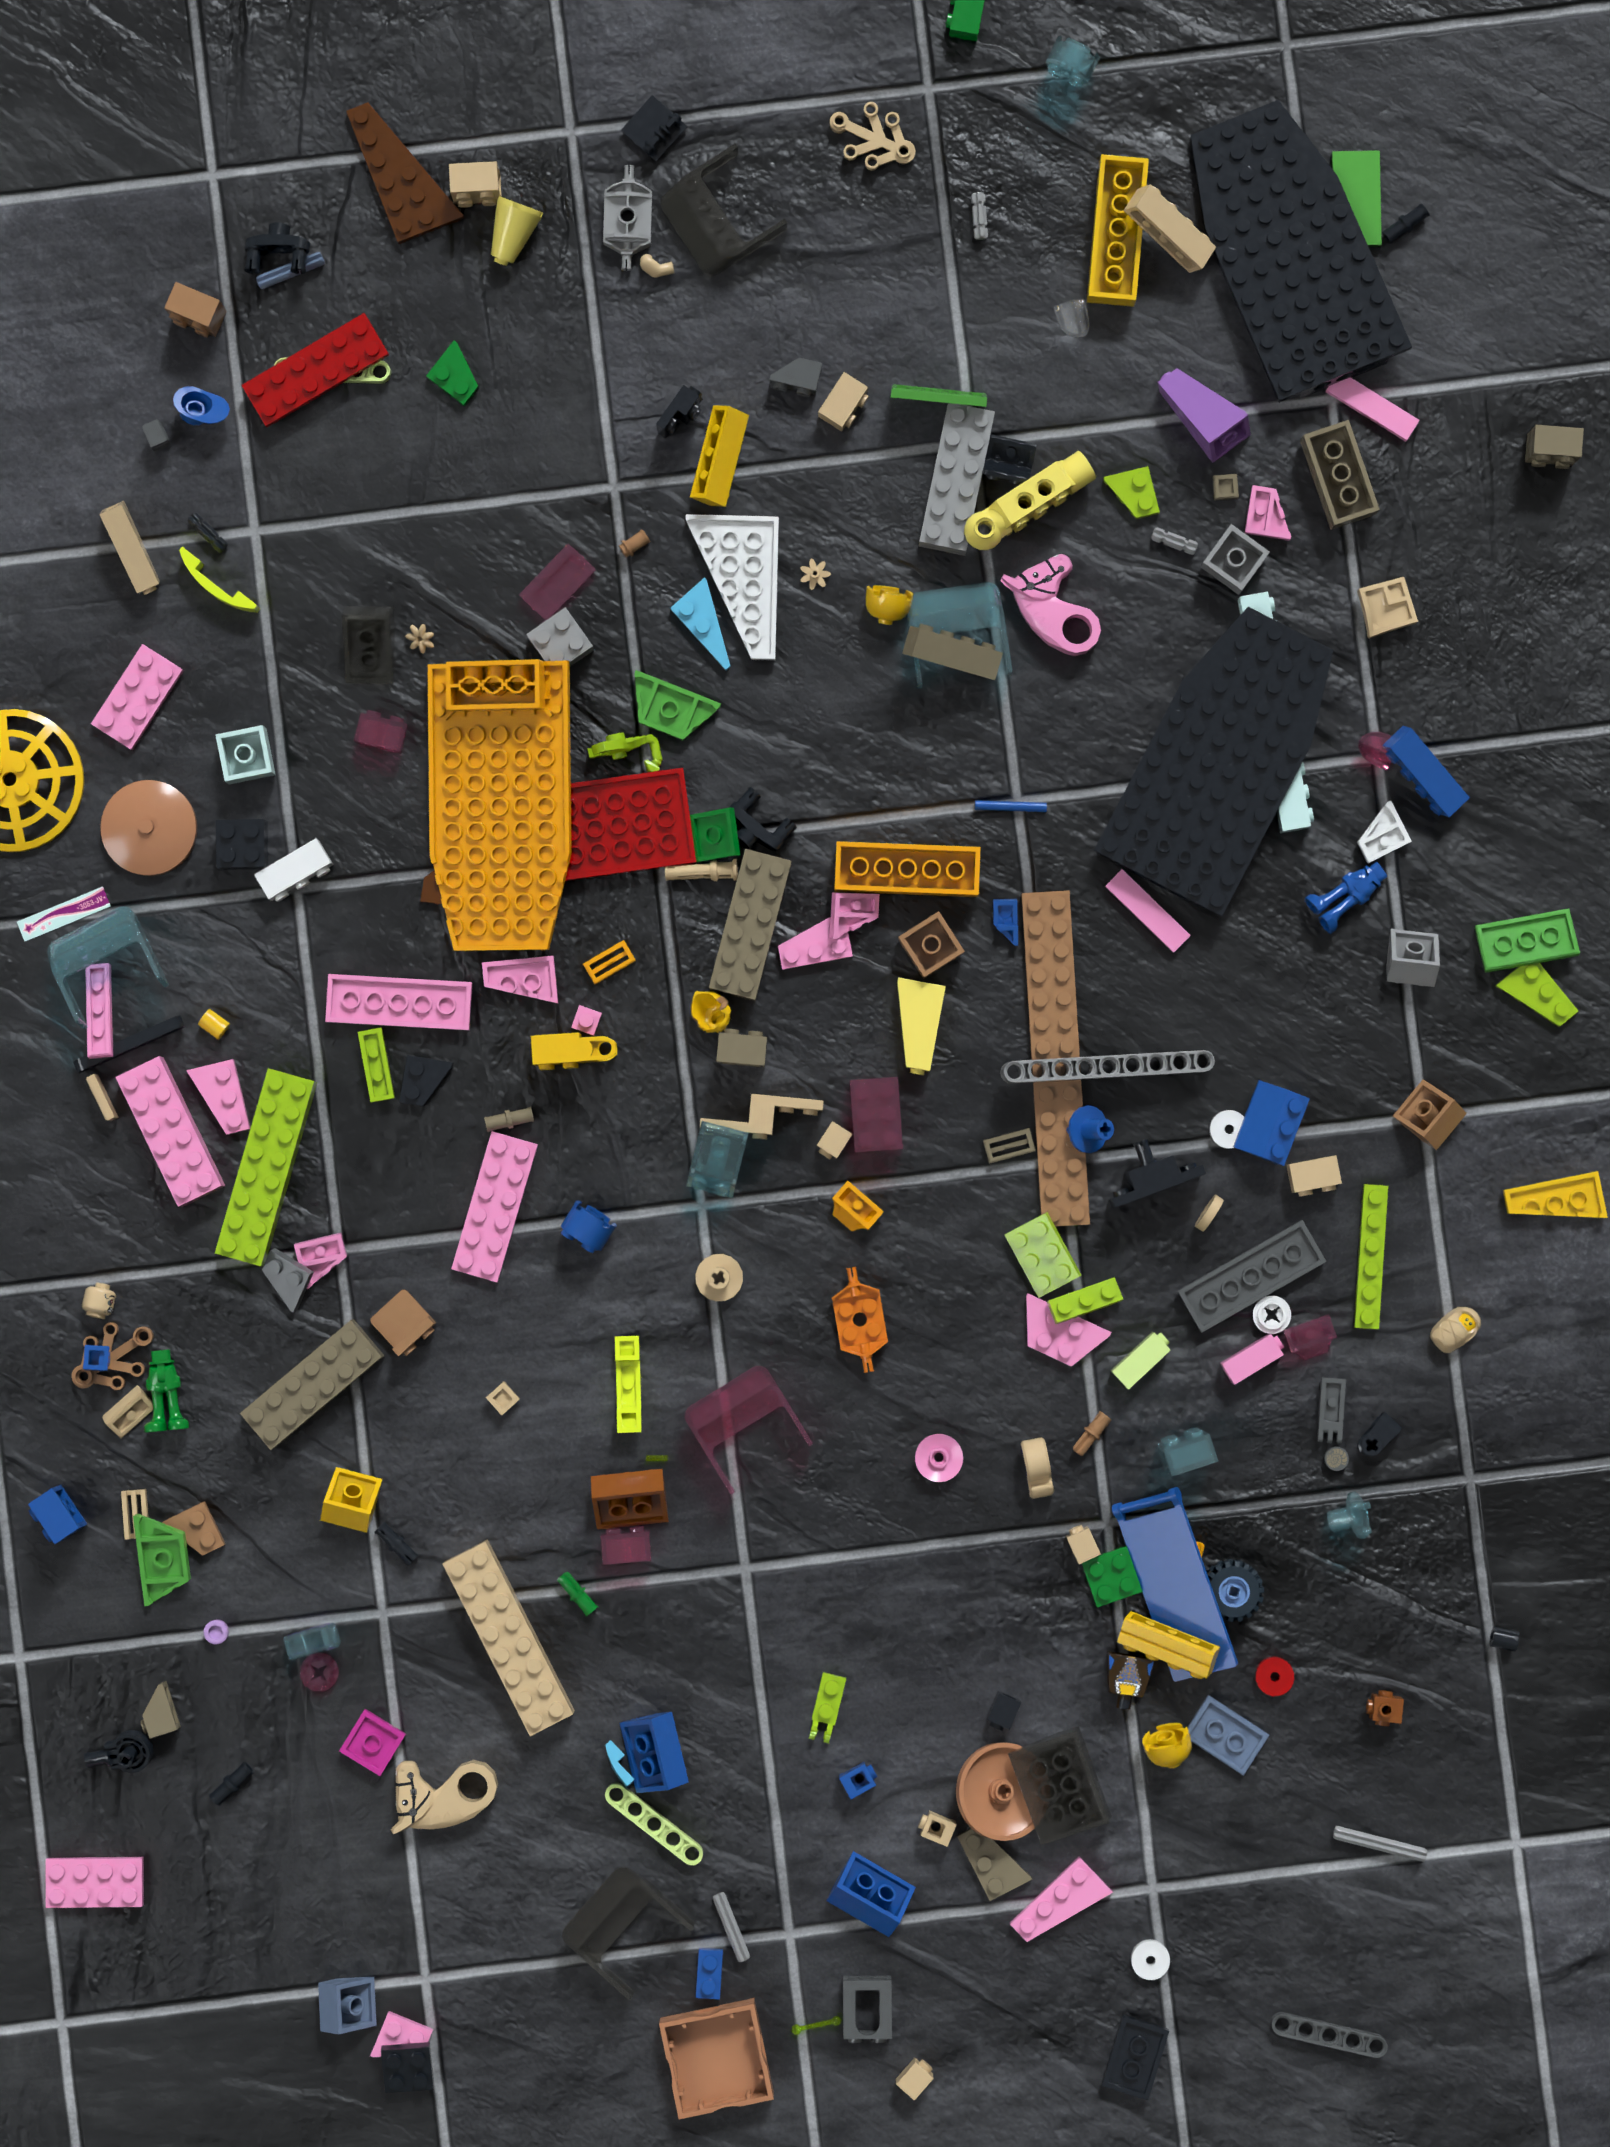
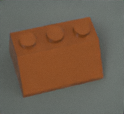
M663 1469L591 1476L592 1503L597 1529L669 1522Z

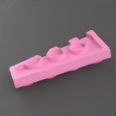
M1078 1856L1010 1922V1925L1028 1942L1110 1895L1113 1891Z

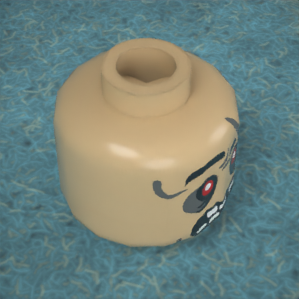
M96 1282L95 1287L90 1286L86 1288L82 1308L87 1311V1316L105 1319V1316L112 1314L116 1294L109 1290L110 1285Z

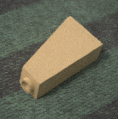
M122 501L102 510L100 517L136 592L143 591L145 595L156 590V585L159 584L160 580L125 502Z

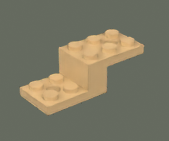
M751 1094L749 1123L701 1118L700 1128L705 1129V1134L719 1135L720 1131H729L728 1136L743 1137V1133L753 1134L752 1138L767 1140V1135H772L775 1107H779V1112L794 1113V1109H801L805 1115L817 1116L818 1111L823 1112L824 1101Z

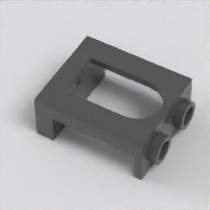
M843 1976V2039H848L850 2043H861L863 2039H872V2042L885 2043L887 2039H892L891 1976ZM855 1990H879L880 2023L877 2030L859 2031L855 2022Z

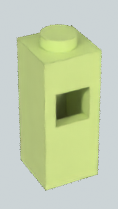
M1151 1332L1111 1372L1127 1389H1130L1170 1351L1167 1346L1170 1342L1162 1333L1156 1335L1155 1332Z

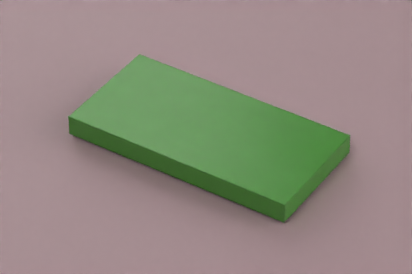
M1332 151L1331 168L1340 180L1368 247H1381L1380 151Z
M893 384L891 390L892 398L982 407L987 405V395L985 393Z
M1569 909L1475 925L1474 928L1485 973L1579 956L1580 954Z

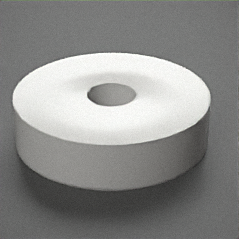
M1226 1110L1216 1114L1209 1126L1210 1136L1214 1143L1222 1148H1234L1233 1145L1244 1116L1233 1110ZM1226 1125L1233 1127L1231 1134L1225 1132Z
M1144 1940L1134 1947L1131 1953V1964L1138 1976L1146 1980H1155L1167 1972L1170 1965V1956L1165 1946L1159 1941ZM1153 1956L1155 1960L1149 1964L1146 1962V1958Z

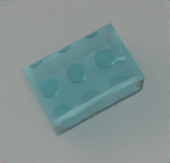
M1197 1427L1185 1430L1184 1436L1177 1437L1173 1434L1161 1438L1162 1443L1157 1444L1165 1472L1171 1476L1218 1462L1210 1434Z

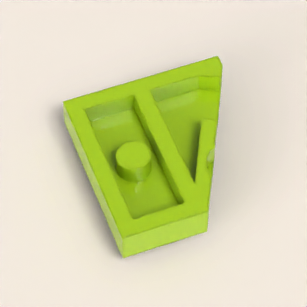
M1148 466L1103 478L1104 483L1117 495L1116 497L1128 508V511L1135 519L1160 513Z

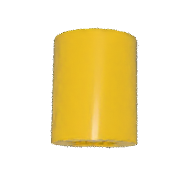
M208 1009L198 1022V1025L219 1040L229 1028L230 1023L213 1010Z

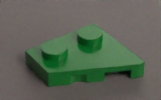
M454 340L426 377L465 407L479 387L457 342Z

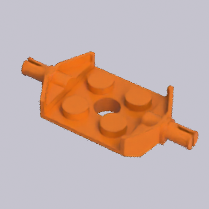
M852 1267L853 1277L851 1268H846L849 1283L832 1297L840 1348L842 1351L860 1356L864 1373L868 1372L867 1363L869 1371L872 1372L874 1371L872 1354L888 1342L879 1289L861 1284L858 1281L856 1267ZM861 1312L866 1315L867 1322L865 1325L856 1326L854 1324L853 1316L856 1313Z

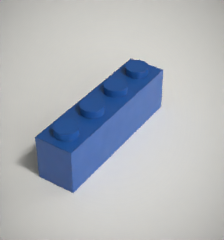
M1402 726L1382 745L1387 751L1385 753L1387 758L1402 768L1400 773L1408 781H1413L1416 785L1415 791L1422 798H1427L1430 801L1429 807L1436 815L1439 816L1441 814L1450 817L1470 798L1412 728Z

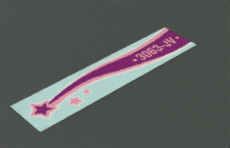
M100 887L17 921L24 941H27L110 907V903L104 888Z

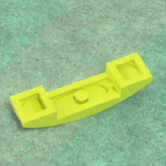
M181 547L179 551L186 567L211 595L225 604L248 612H258L260 610L254 602L240 591H237L232 598L199 572L204 564L184 547Z
M639 1336L615 1337L617 1433L642 1432Z

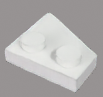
M1389 801L1384 805L1357 843L1367 863H1370L1412 841L1392 801Z

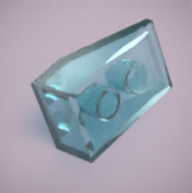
M702 1121L686 1186L696 1190L715 1193L719 1196L733 1198L749 1133Z

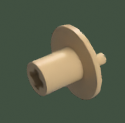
M713 1254L705 1258L699 1264L695 1274L696 1285L700 1293L713 1301H726L734 1297L740 1290L743 1282V1273L739 1263L732 1257L724 1254Z

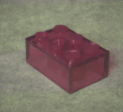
M898 1077L850 1080L854 1152L903 1149Z

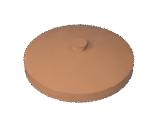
M155 780L137 781L121 788L107 803L101 819V837L106 851L119 866L134 874L156 876L174 870L187 859L197 838V819L188 799L176 788Z
M992 1743L981 1747L965 1761L958 1775L956 1799L963 1819L975 1832L992 1840L1009 1841L1027 1835L1040 1823L1049 1803L1050 1787L1043 1765L1032 1752L1017 1744Z

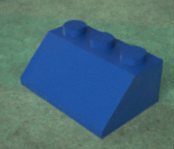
M1258 1080L1233 1147L1271 1163L1284 1166L1310 1098Z
M672 1712L656 1713L620 1722L636 1793L670 1790L689 1782Z
M853 1851L834 1883L826 1901L890 1937L899 1925L916 1887Z

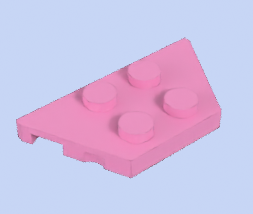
M1027 1293L1026 1295L1027 1346L1069 1366H1073L1112 1333L1080 1317L1055 1324L1047 1302Z

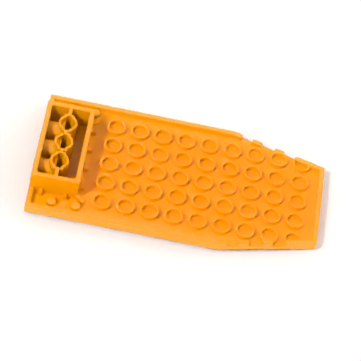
M540 659L458 661L446 662V664H428L430 859L434 866L436 883L439 886L442 897L441 902L445 909L446 922L453 950H549L572 853L570 663L567 660L542 661Z

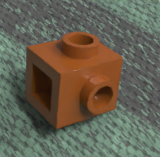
M1379 1690L1378 1694L1372 1693L1371 1699L1367 1700L1366 1713L1369 1714L1370 1719L1375 1721L1376 1725L1390 1726V1722L1402 1724L1404 1699L1400 1696H1393L1391 1691Z

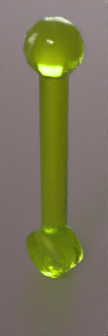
M834 2016L831 2020L803 2026L794 2024L792 2026V2033L798 2035L803 2030L831 2024L838 2026L841 2023V2019L838 2016Z

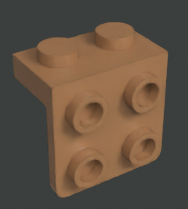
M401 1290L371 1318L372 1325L394 1347L392 1350L398 1356H401L403 1353L406 1356L409 1355L417 1347L414 1344L421 1337L425 1340L435 1331L432 1328L436 1324L435 1320L407 1290Z

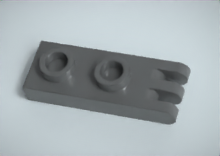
M1321 1377L1317 1442H1323V1433H1327V1443H1332L1333 1434H1336V1443L1342 1444L1346 1379Z

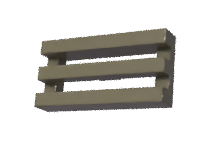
M1029 1128L983 1140L989 1164L1035 1151ZM1026 1134L1027 1139L990 1149L989 1144ZM1029 1144L1027 1149L994 1158L992 1156L994 1152Z

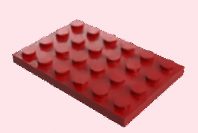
M676 768L571 783L572 853L565 881L697 863L684 769Z

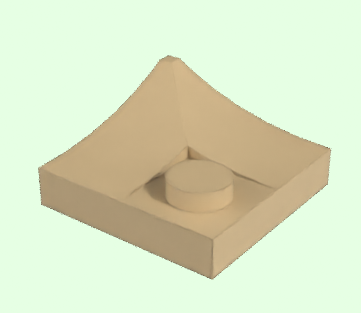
M1404 577L1358 589L1357 592L1365 619L1368 639L1418 622Z

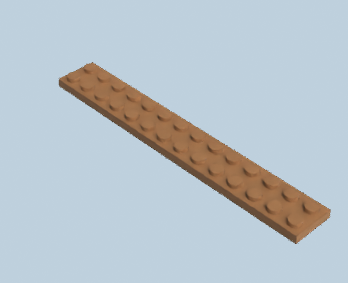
M1070 891L1022 893L1031 1060L1080 1057ZM1058 1063L1055 1066V1072L1057 1075L1063 1076L1066 1071L1065 1066ZM1034 1064L1032 1066V1075L1038 1078L1042 1074V1069L1039 1065ZM1081 1080L1033 1082L1041 1215L1048 1212L1055 1226L1089 1225L1086 1153L1080 1152L1073 1146L1066 1131L1072 1114L1079 1107H1083Z

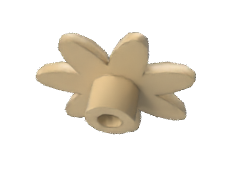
M810 559V568L806 566L800 568L807 574L801 578V582L810 581L811 590L815 588L816 583L825 587L826 584L823 578L829 577L831 573L822 571L825 567L824 561L816 566L815 561Z
M422 624L419 630L414 625L410 626L413 634H407L405 637L413 641L410 646L411 649L419 646L420 652L424 654L426 646L429 648L434 647V644L428 640L434 636V633H426L425 624Z

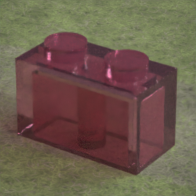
M644 1526L630 1527V1532H620V1528L606 1529V1534L601 1535L603 1565L652 1560L650 1530H644Z

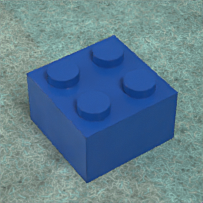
M62 1485L51 1488L28 1504L31 1508L29 1510L31 1517L34 1521L41 1523L44 1528L42 1532L49 1542L53 1541L54 1544L64 1541L87 1525V1522Z

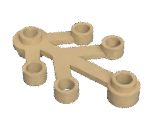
M868 102L864 106V114L868 117L873 132L849 121L847 115L842 112H836L831 116L830 128L835 133L848 131L868 141L857 146L847 145L844 148L845 159L852 161L859 155L879 148L890 151L878 157L874 154L866 157L865 166L871 171L892 161L907 164L914 159L915 147L910 141L904 140L899 126L900 118L896 112H889L885 117V123L891 128L894 141L885 137L877 115L878 106L874 102ZM868 107H874L875 112L870 114L866 111V109ZM893 116L897 121L893 124L889 123V117ZM837 118H842L844 122L843 124L838 125L835 123V120ZM901 148H906L908 150V153L906 155L900 154L899 150ZM849 149H853L855 151V154L853 156H848L846 154V151ZM874 159L877 163L875 166H870L868 161Z

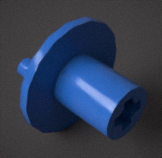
M1086 1105L1079 1107L1072 1114L1066 1131L1069 1134L1071 1143L1077 1150L1084 1153H1093L1098 1151L1105 1141L1112 1137L1114 1126L1109 1119L1105 1118L1102 1111L1094 1106Z

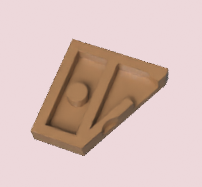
M205 1501L162 1522L184 1531L186 1543L201 1555H205L225 1545Z

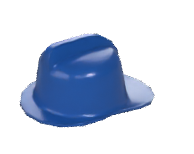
M187 386L180 388L174 394V407L179 412L183 421L190 425L219 423L229 414V404L224 398L202 389Z

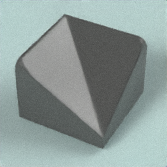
M156 419L142 426L150 447L154 452L170 446L171 442L160 420Z

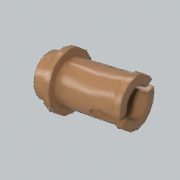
M641 529L640 532L628 540H622L619 548L626 558L628 556L632 557L635 551L650 543V540Z

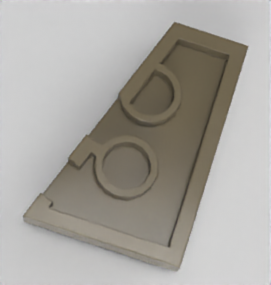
M972 1828L957 1834L990 1901L1033 1879L995 1840L981 1836Z

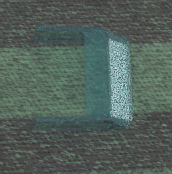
M985 582L913 593L912 606L906 616L908 631L910 626L919 628L920 623L934 627L933 632L940 634V630L956 633L997 627L1000 629L1006 676L1012 675L1004 610L999 589L995 584ZM912 657L917 689H922L919 658Z
M119 907L56 939L48 946L47 954L52 973L75 1022L83 1029L88 1026L66 978L133 943H139L157 980L164 987L169 986L136 914L129 907Z

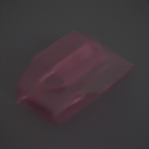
M1329 1314L1283 1330L1290 1352L1296 1353L1303 1360L1328 1352L1331 1341L1337 1338Z

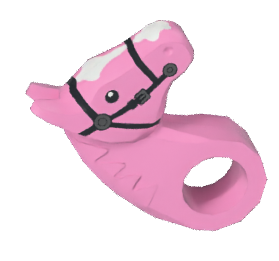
M1063 554L1056 555L1028 568L1016 578L1004 574L1000 581L1013 592L1020 613L1025 621L1047 645L1071 656L1086 654L1096 645L1101 632L1097 616L1088 608L1070 604L1056 598L1060 582L1072 571L1073 565L1068 556ZM1070 618H1079L1085 621L1090 629L1089 639L1081 644L1070 643L1066 640L1062 631L1065 621Z

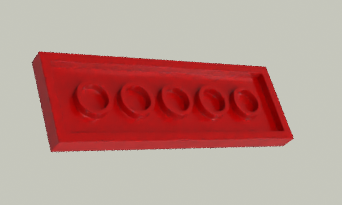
M363 313L241 386L265 426L269 427L388 357L389 353L366 314Z

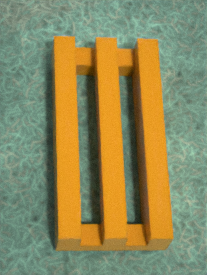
M623 940L583 963L596 985L636 960ZM622 947L625 950L598 967L590 968L592 964ZM628 955L629 959L597 978L594 975Z

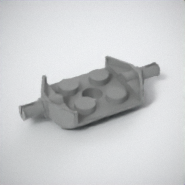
M625 165L623 181L611 185L604 192L603 244L621 254V270L626 271V262L627 271L632 270L631 258L634 254L651 246L652 191L644 185L635 182L633 165H630V174L629 166ZM625 210H630L634 213V218L629 222L621 219V214Z

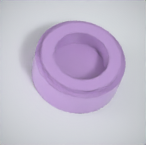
M212 1620L204 1628V1637L211 1644H220L229 1635V1628L222 1620Z

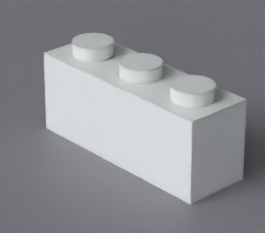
M315 838L254 875L268 899L279 902L289 896L288 891L296 887L299 890L310 883L309 879L315 875L319 878L330 872L329 867L333 863L320 841Z

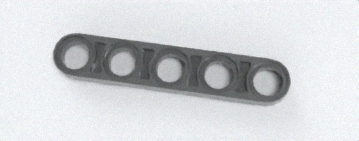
M1278 2012L1271 2018L1273 2031L1282 2037L1373 2058H1380L1387 2052L1388 2045L1385 2039L1376 2033L1285 2012ZM1279 2018H1286L1289 2022L1288 2027L1283 2031L1275 2027V2023ZM1304 2023L1312 2026V2032L1307 2036L1299 2033V2027ZM1326 2029H1333L1336 2036L1332 2041H1325L1322 2034ZM1350 2034H1356L1359 2037V2042L1354 2047L1346 2044V2038ZM1375 2039L1380 2040L1383 2044L1379 2052H1372L1369 2048L1370 2043Z

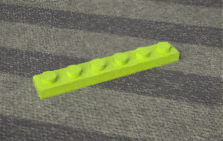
M1363 1184L1354 1328L1379 1329L1388 1186Z

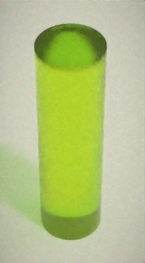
M646 1455V1461H668V1455Z

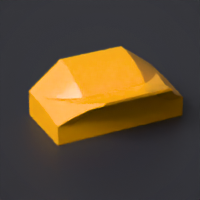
M848 1180L832 1198L834 1202L832 1215L851 1231L862 1228L869 1230L884 1212Z

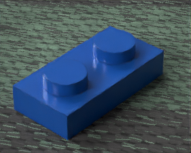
M699 1948L696 1998L720 1999L723 1949Z

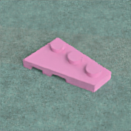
M831 917L780 944L778 949L782 970L853 957L848 932L840 935L838 939H831Z
M554 956L482 963L484 987L558 1003Z
M234 1059L186 1070L226 1135L251 1129Z

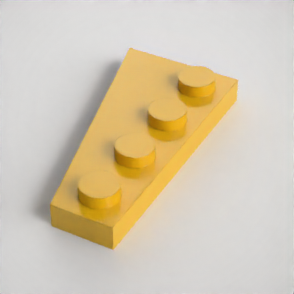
M1598 1171L1503 1190L1508 1214L1608 1218Z

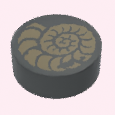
M1333 1446L1325 1452L1324 1462L1328 1468L1340 1471L1347 1466L1349 1456L1345 1449Z

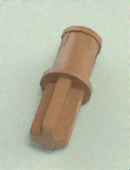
M1099 1411L1089 1426L1084 1427L1085 1432L1075 1443L1073 1450L1078 1455L1083 1456L1096 1439H1100L1099 1436L1112 1420Z

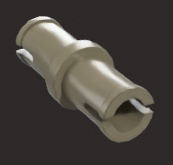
M531 1107L512 1112L506 1110L503 1114L484 1117L487 1132L505 1127L512 1129L514 1125L534 1122Z

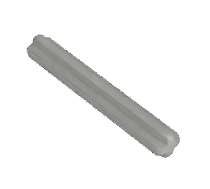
M1335 1826L1333 1831V1838L1336 1840L1422 1862L1427 1857V1850L1422 1847L1340 1826Z

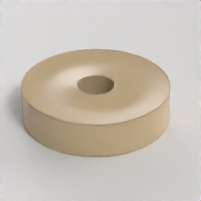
M1215 1194L1201 1213L1195 1227L1202 1232L1205 1231L1224 1200Z

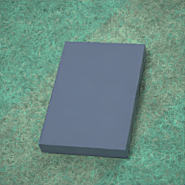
M1207 1695L1187 1727L1191 1736V1742L1243 1776L1269 1737L1268 1733L1210 1695Z

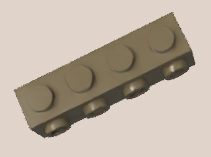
M921 623L919 628L910 626L902 654L991 680L996 679L1003 653L996 651L995 645L982 642L981 646L975 645V639L961 636V639L958 640L953 638L955 633L940 630V634L933 632L934 627Z

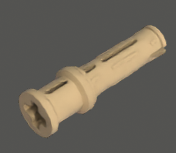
M733 859L732 862H717V860H713L709 864L665 866L666 881L711 878L713 881L733 878L734 881H737V859Z

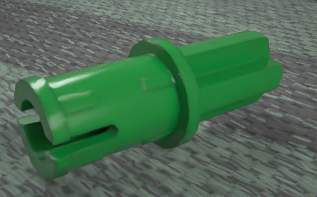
M569 1572L563 1573L558 1578L560 1585L570 1595V1600L575 1601L585 1616H588L598 1607L584 1591L586 1588H582Z

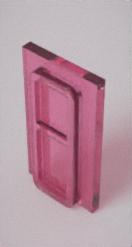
M567 544L519 596L542 618L548 620L596 569L572 546Z

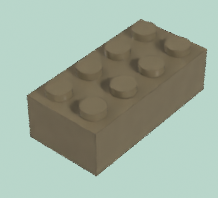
M1349 420L1303 435L1300 442L1330 530L1376 515L1380 509Z

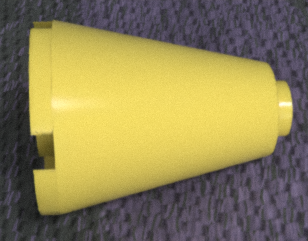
M498 197L491 255L495 257L494 262L505 266L508 265V262L514 263L541 220L543 212L509 199Z

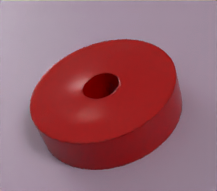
M1268 1657L1258 1664L1255 1671V1681L1260 1690L1265 1694L1281 1696L1291 1689L1294 1683V1671L1291 1665L1284 1659ZM1273 1672L1279 1674L1278 1679L1275 1681L1270 1678Z

